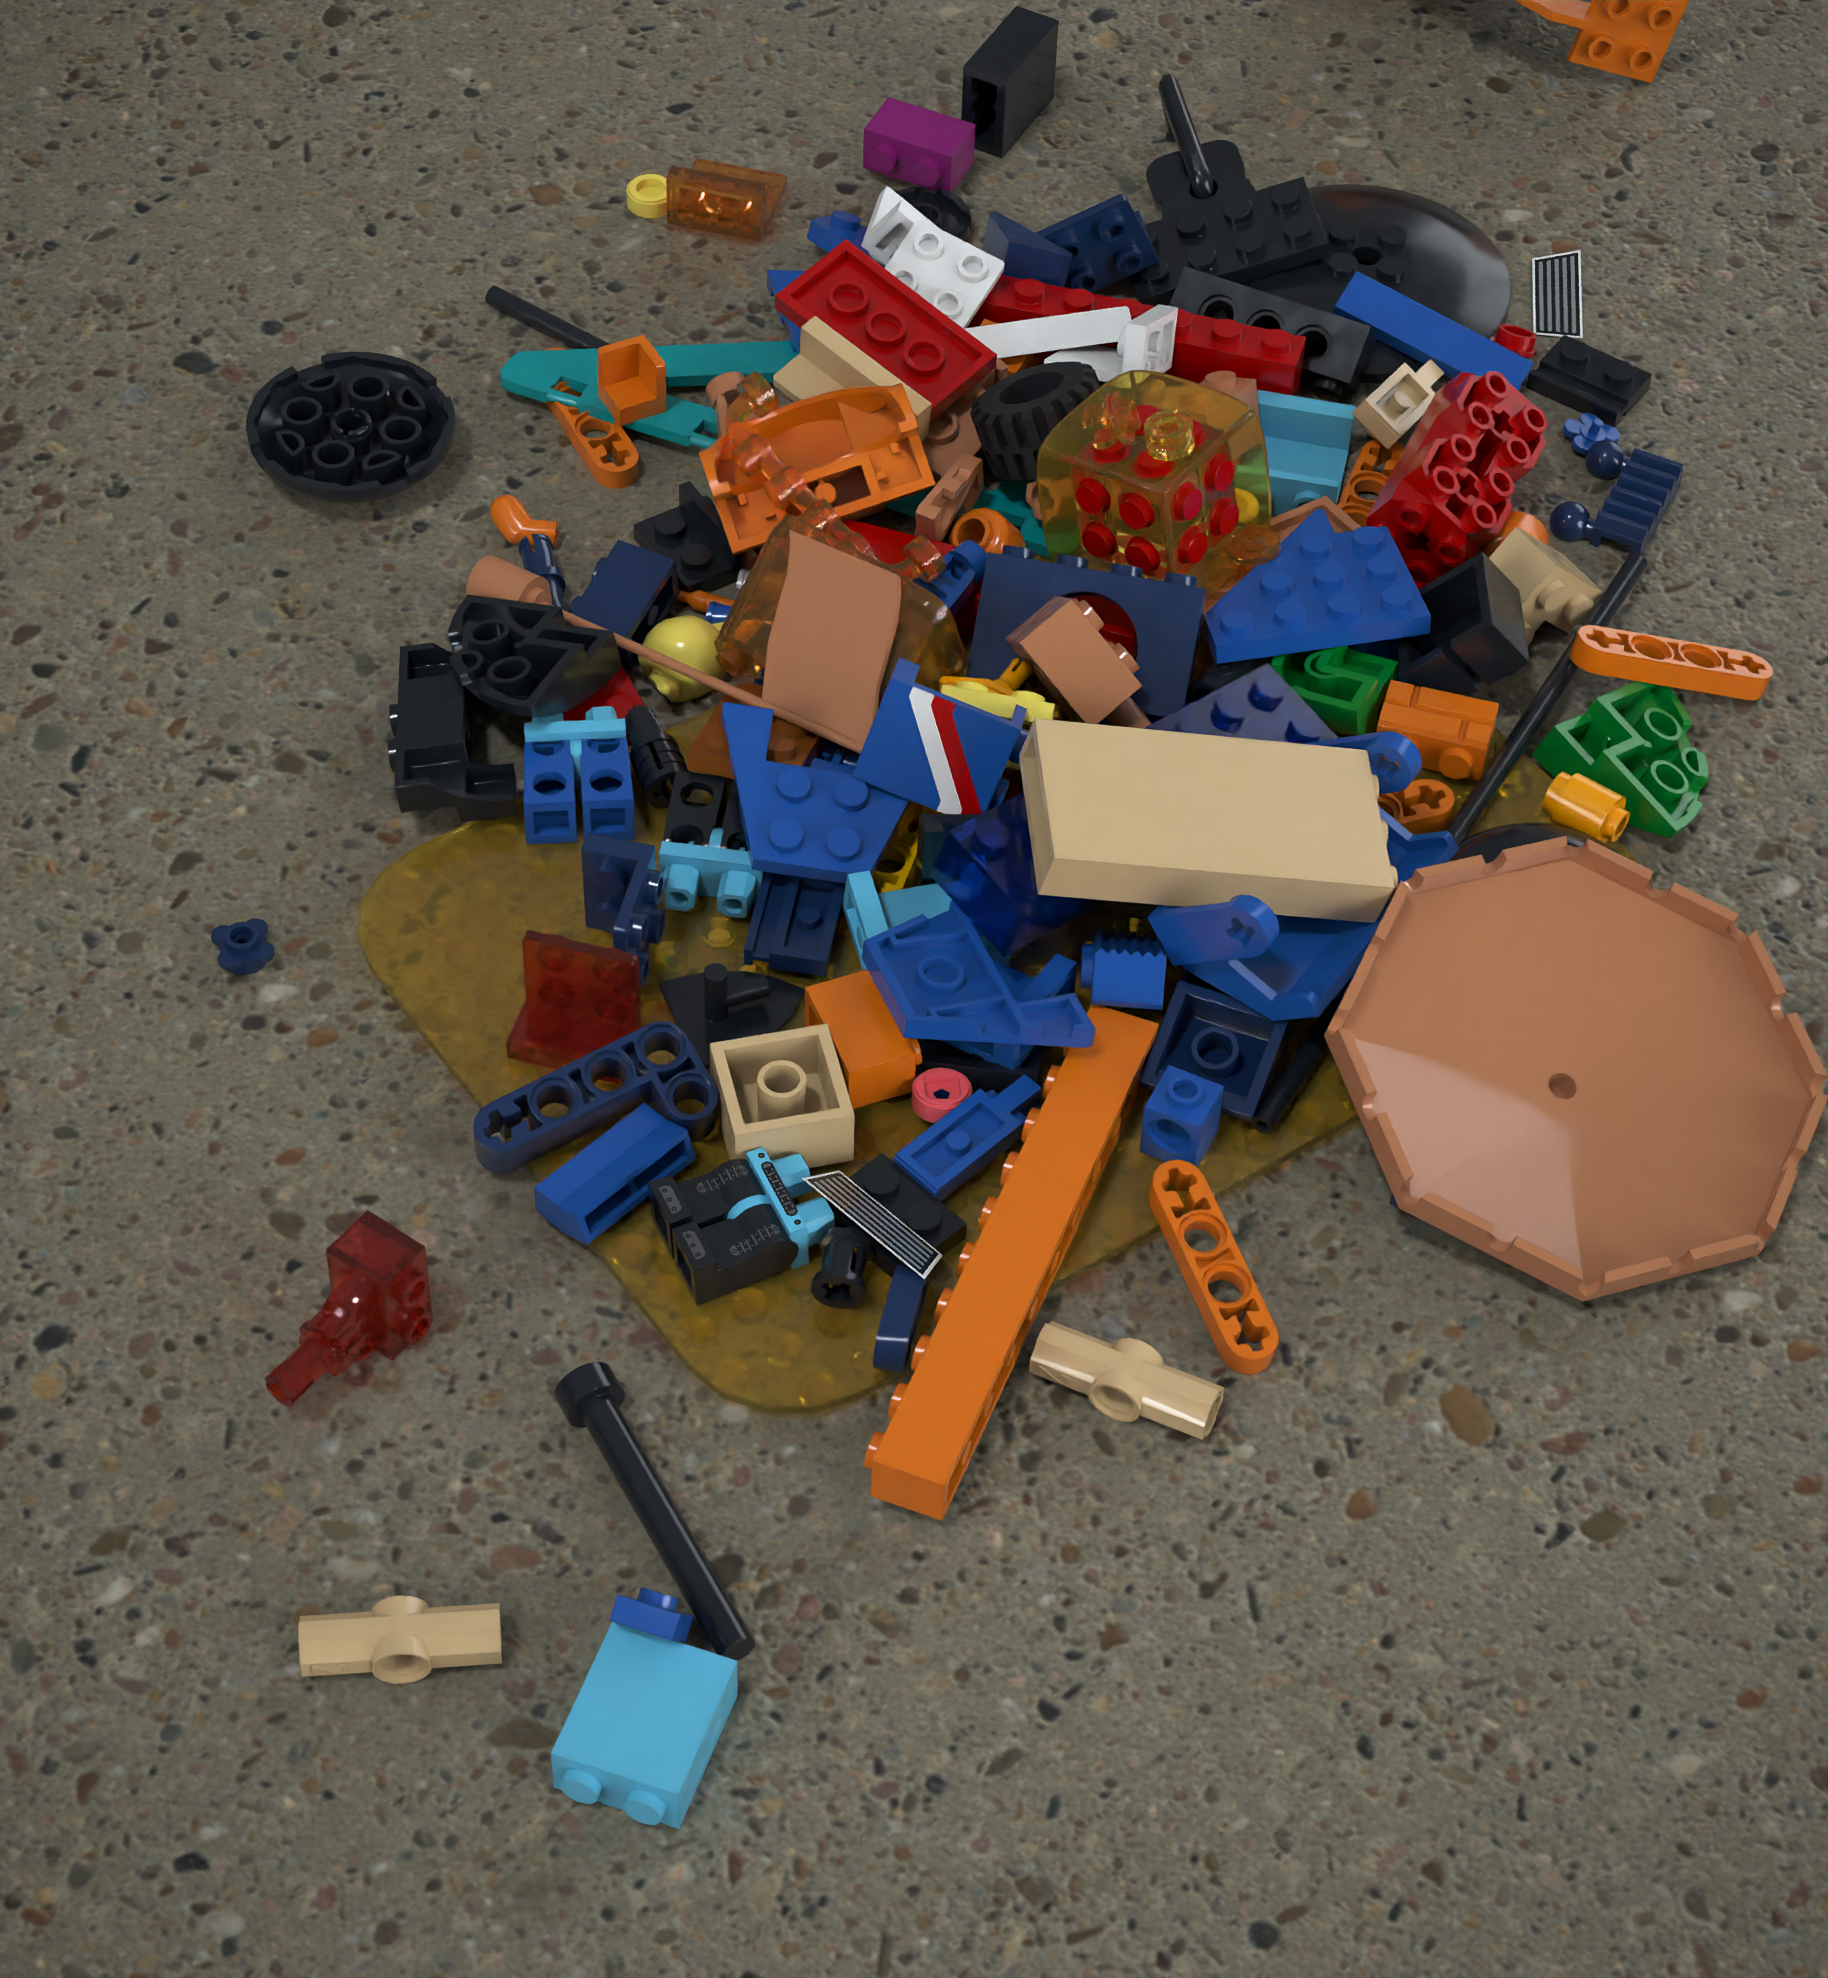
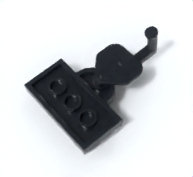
M1170 73L1162 75L1158 89L1168 129L1166 139L1169 142H1176L1179 151L1155 159L1146 171L1147 182L1155 203L1162 205V219L1146 224L1159 263L1128 276L1136 301L1152 306H1157L1158 304L1170 305L1184 266L1241 284L1331 257L1327 238L1304 177L1256 191L1251 182L1245 178V165L1240 151L1234 143L1226 140H1214L1200 144L1178 80L1171 76Z

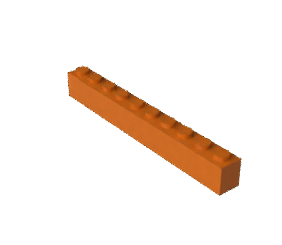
M1090 1005L1087 1015L1095 1027L1092 1046L1085 1048L1063 1047L1065 1059L1062 1066L1055 1064L1051 1066L1042 1092V1098L1045 1101L1041 1109L1032 1107L1026 1118L1021 1137L1022 1142L1025 1143L1020 1153L1011 1151L1005 1161L1000 1179V1185L1003 1186L998 1198L991 1195L988 1197L979 1220L978 1228L982 1232L976 1243L967 1241L962 1250L956 1275L960 1278L954 1289L945 1287L941 1293L934 1315V1322L937 1323L932 1336L923 1334L917 1343L911 1363V1370L914 1371L909 1384L900 1382L893 1393L888 1409V1418L891 1421L886 1432L876 1431L870 1440L864 1459V1467L871 1470V1497L943 1521L1143 1088L1139 1086V1079L1158 1034V1023L1101 1005Z

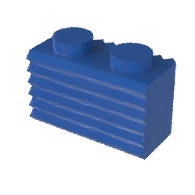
M1099 929L1094 935V944L1082 943L1080 988L1091 989V1005L1162 1010L1167 958L1157 935L1152 938L1146 932L1140 937L1135 931L1129 936L1124 930L1117 935L1113 929L1105 934L1102 929Z

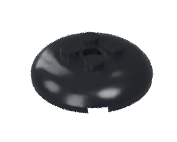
M341 352L322 355V364L308 367L298 372L291 366L273 377L262 387L248 410L246 418L248 445L253 457L262 470L275 482L295 493L332 503L375 501L396 495L416 485L429 476L444 460L451 447L456 430L455 410L451 397H446L437 387L436 378L431 373L407 360L373 352Z

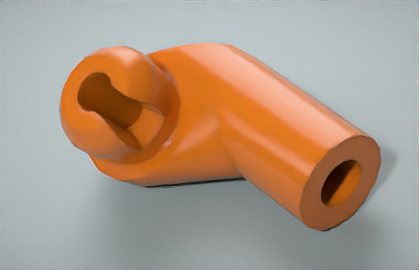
M500 495L491 503V520L509 543L519 544L527 536L530 545H534L532 534H544L551 539L553 547L557 546L559 535L558 521L532 519L520 500L512 495Z

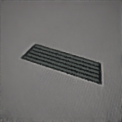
M1581 250L1532 258L1533 332L1536 335L1558 337L1566 335L1571 338H1583Z
M838 1170L802 1178L923 1279L927 1277L943 1256L841 1171Z

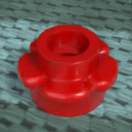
M1499 324L1496 336L1489 338V340L1524 358H1533L1537 353V350L1534 348L1537 335L1520 326Z

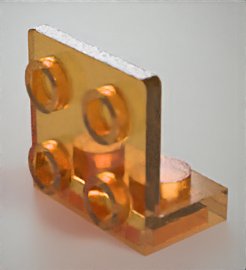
M696 159L691 169L672 165L666 176L667 224L686 227L695 231L701 230L731 236L741 240L761 242L787 187V177L782 174L705 159Z

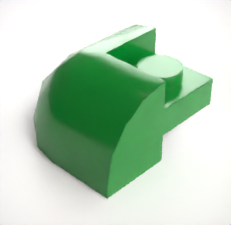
M1347 645L1274 656L1271 664V674L1277 696L1287 712L1292 715H1302L1305 722L1313 727L1347 736L1374 733L1377 729L1378 710L1385 701L1390 680H1398L1399 662L1348 649Z

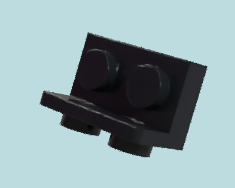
M690 481L679 485L678 507L634 524V540L641 548L676 561L679 590L688 593L697 590L711 593L737 582L739 571L742 568L744 552L733 556L721 518L713 501L707 495L702 496Z

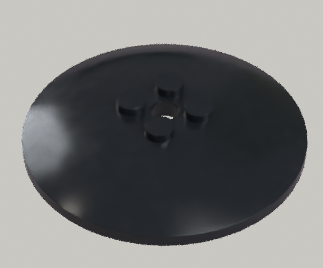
M1359 184L1325 185L1308 188L1327 238L1331 257L1241 283V285L1332 314L1339 298L1356 271L1488 339L1496 336L1499 324H1504L1511 291L1509 273L1500 252L1492 241L1468 219L1438 202L1413 193L1387 187ZM1358 262H1369L1374 265H1363ZM1224 310L1229 319L1233 320L1234 312ZM1268 325L1264 328L1269 330L1280 329V326ZM1324 340L1310 342L1304 350V359L1317 360L1321 358L1326 352L1327 342ZM1377 340L1361 383L1382 384L1404 362L1415 373L1424 364Z

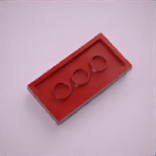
M847 239L775 295V309L800 329L814 316L818 317L932 403L930 422L996 368L997 354Z

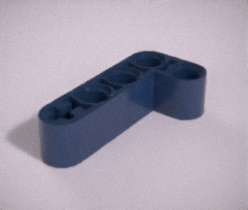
M657 1021L488 1103L479 1110L474 1119L475 1153L478 1161L485 1169L493 1173H509L631 1113L644 1102L646 1104L651 1103L654 1110L666 1120L687 1129L691 1143L697 1142L710 1135L716 1125L718 1091L715 1082L682 1029L671 1022ZM661 1050L673 1054L676 1059L669 1064L659 1065L651 1062L647 1056L652 1052ZM603 1077H614L620 1080L623 1086L614 1091H602L594 1083ZM695 1099L701 1102L705 1108L699 1113L686 1114L679 1111L676 1105L682 1100ZM552 1103L563 1104L570 1110L569 1113L560 1118H549L540 1111L543 1107ZM527 1117L528 1122L527 1120L522 1122V1118ZM500 1132L501 1136L505 1139H512L503 1143L498 1136L491 1137V1135Z

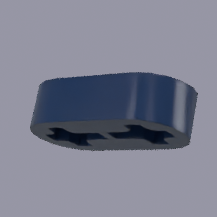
M897 1264L876 1337L873 1368L901 1374L906 1373L925 1306L929 1274L923 1279L909 1266Z

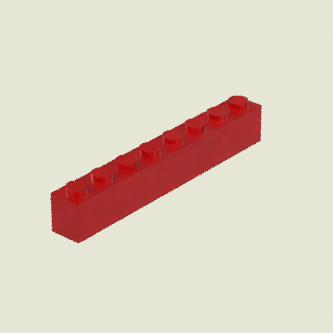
M1001 275L967 328L980 326L984 319L999 324L1122 306L1129 308L1131 319L1133 320L1155 306L1142 304L1134 299H1118L1093 294L1085 289H1069L1044 284L1036 279H1020ZM1178 309L1172 367L1146 385L1158 384L1165 386L1168 391L1184 392L1191 390L1202 382L1209 373L1231 371L1239 378L1256 379L1257 390L1296 396L1300 386L1306 337L1289 334L1281 329L1269 330L1240 324L1232 319H1216L1191 314L1186 310ZM1118 342L1098 345L1117 348ZM1060 350L1039 353V364H1044V359Z

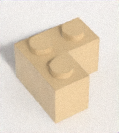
M1518 527L1513 529L1489 557L1501 572L1519 589L1527 646L1532 641L1535 631L1545 620L1570 633L1576 625L1581 624L1587 619L1594 608V604L1604 594L1565 555Z

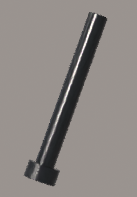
M591 1362L574 1369L558 1383L554 1392V1397L570 1425L579 1428L586 1427L716 1654L737 1661L744 1658L755 1647V1640L619 1407L624 1401L625 1392L614 1372L604 1362Z

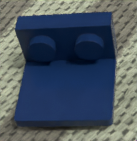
M1125 194L1116 195L1036 232V234L1072 253L1064 288L1085 289L1093 293L1159 263L1145 221L1139 210L1133 211Z
M587 833L581 849L585 924L588 928L613 933L616 1003L629 1006L635 987H644L646 984L651 962V955L648 952L651 943L659 944L663 936L666 912L665 910L658 909V904L664 887V872L656 870V850L654 845Z

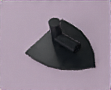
M720 963L709 964L702 973L685 975L658 983L675 1024L687 1035L706 1069L710 1068V1043L781 1031L793 1018L805 994V989L779 978L747 971H727V968Z

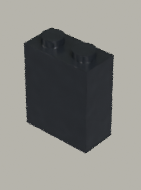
M1016 6L964 65L961 120L976 124L974 149L1003 158L1054 98L1059 20Z

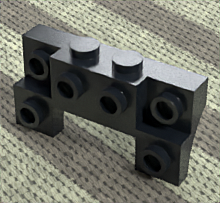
M433 642L400 647L398 703L389 705L391 729L393 736L396 738L388 739V756L391 770L393 773L395 772L394 788L401 813L420 810L431 811L442 807L457 806L461 823L516 816L517 776L514 763L499 765L474 763V715L496 714L504 710L481 701L479 697L460 683L450 663L449 656H452V652Z

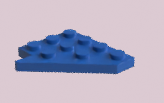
M1324 509L1315 510L1203 615V633L1216 664L1430 634L1431 615L1388 527L1364 526L1354 531L1335 533Z

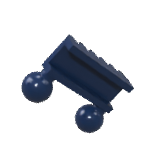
M1611 440L1598 441L1586 453L1585 465L1587 471L1595 478L1601 480H1611L1618 477L1617 484L1613 485L1609 498L1606 497L1602 511L1599 510L1596 520L1590 517L1588 510L1583 505L1568 501L1559 504L1552 511L1549 519L1550 530L1559 540L1576 542L1585 538L1590 540L1589 545L1598 548L1605 537L1631 546L1630 554L1638 553L1642 555L1680 487L1684 470L1683 464L1634 448L1632 456L1629 458L1626 457L1623 448L1618 443Z

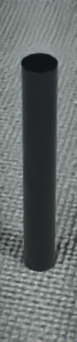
M494 285L487 291L485 297L487 304L575 349H593L610 344Z

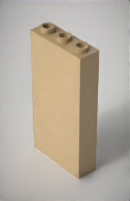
M1035 718L1019 754L1038 895L1189 907L1229 902L1233 897L1242 894L1260 899L1271 908L1275 915L1375 923L1386 902L1391 900L1397 889V870L1395 866L1390 865L1386 847L1388 842V825L1380 817L1377 802L1379 781L1377 776L1371 773L1367 750Z

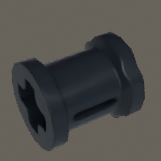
M832 1227L826 1230L820 1239L823 1260L820 1271L812 1278L811 1293L817 1301L828 1307L852 1309L861 1305L865 1300L867 1285L863 1281L865 1265L874 1256L875 1247L872 1244V1238L864 1231L853 1227Z

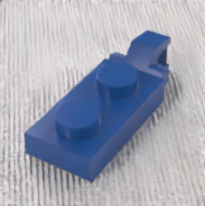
M1026 1074L999 1094L993 1089L984 1092L980 1088L897 1152L896 1156L893 1157V1163L941 1202L1021 1139L1029 1111L1032 1107L1041 1109L1039 1102L1042 1088Z

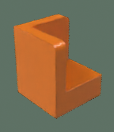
M644 334L598 348V397L619 426L666 412V365Z

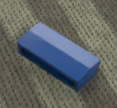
M644 1102L534 1187L536 1211L561 1232L586 1245L649 1196L648 1182L669 1175L674 1177L696 1159L687 1129L666 1120Z

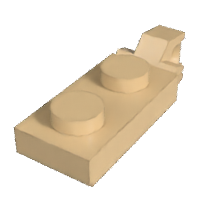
M1431 359L1416 373L1404 362L1352 414L1362 423L1363 428L1371 437L1378 439L1389 449L1424 415L1435 395V392L1430 387L1444 372Z

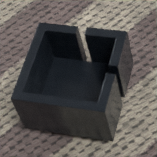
M1483 552L1418 589L1431 615L1430 634L1398 638L1401 642L1397 644L1400 674L1407 683L1417 687H1427L1468 697L1479 691L1478 684L1484 681L1489 686L1503 677L1512 675L1519 668L1530 662L1519 589Z

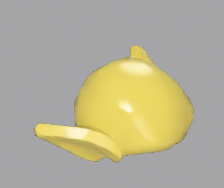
M692 615L673 617L658 623L646 635L643 646L723 680L730 660L740 650L756 622L753 618L711 624L702 618ZM638 655L641 668L648 676L649 681L670 702L689 701L713 690L709 686Z

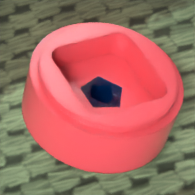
M933 1068L920 1073L913 1082L912 1108L920 1118L936 1123L972 1095L971 1083L966 1076L953 1069Z

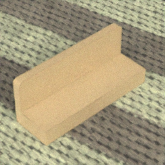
M814 316L801 327L799 354L773 376V385L796 402L815 395L845 388L870 385L893 386L902 383L919 427L918 434L920 440L923 441L928 436L932 403L818 317Z

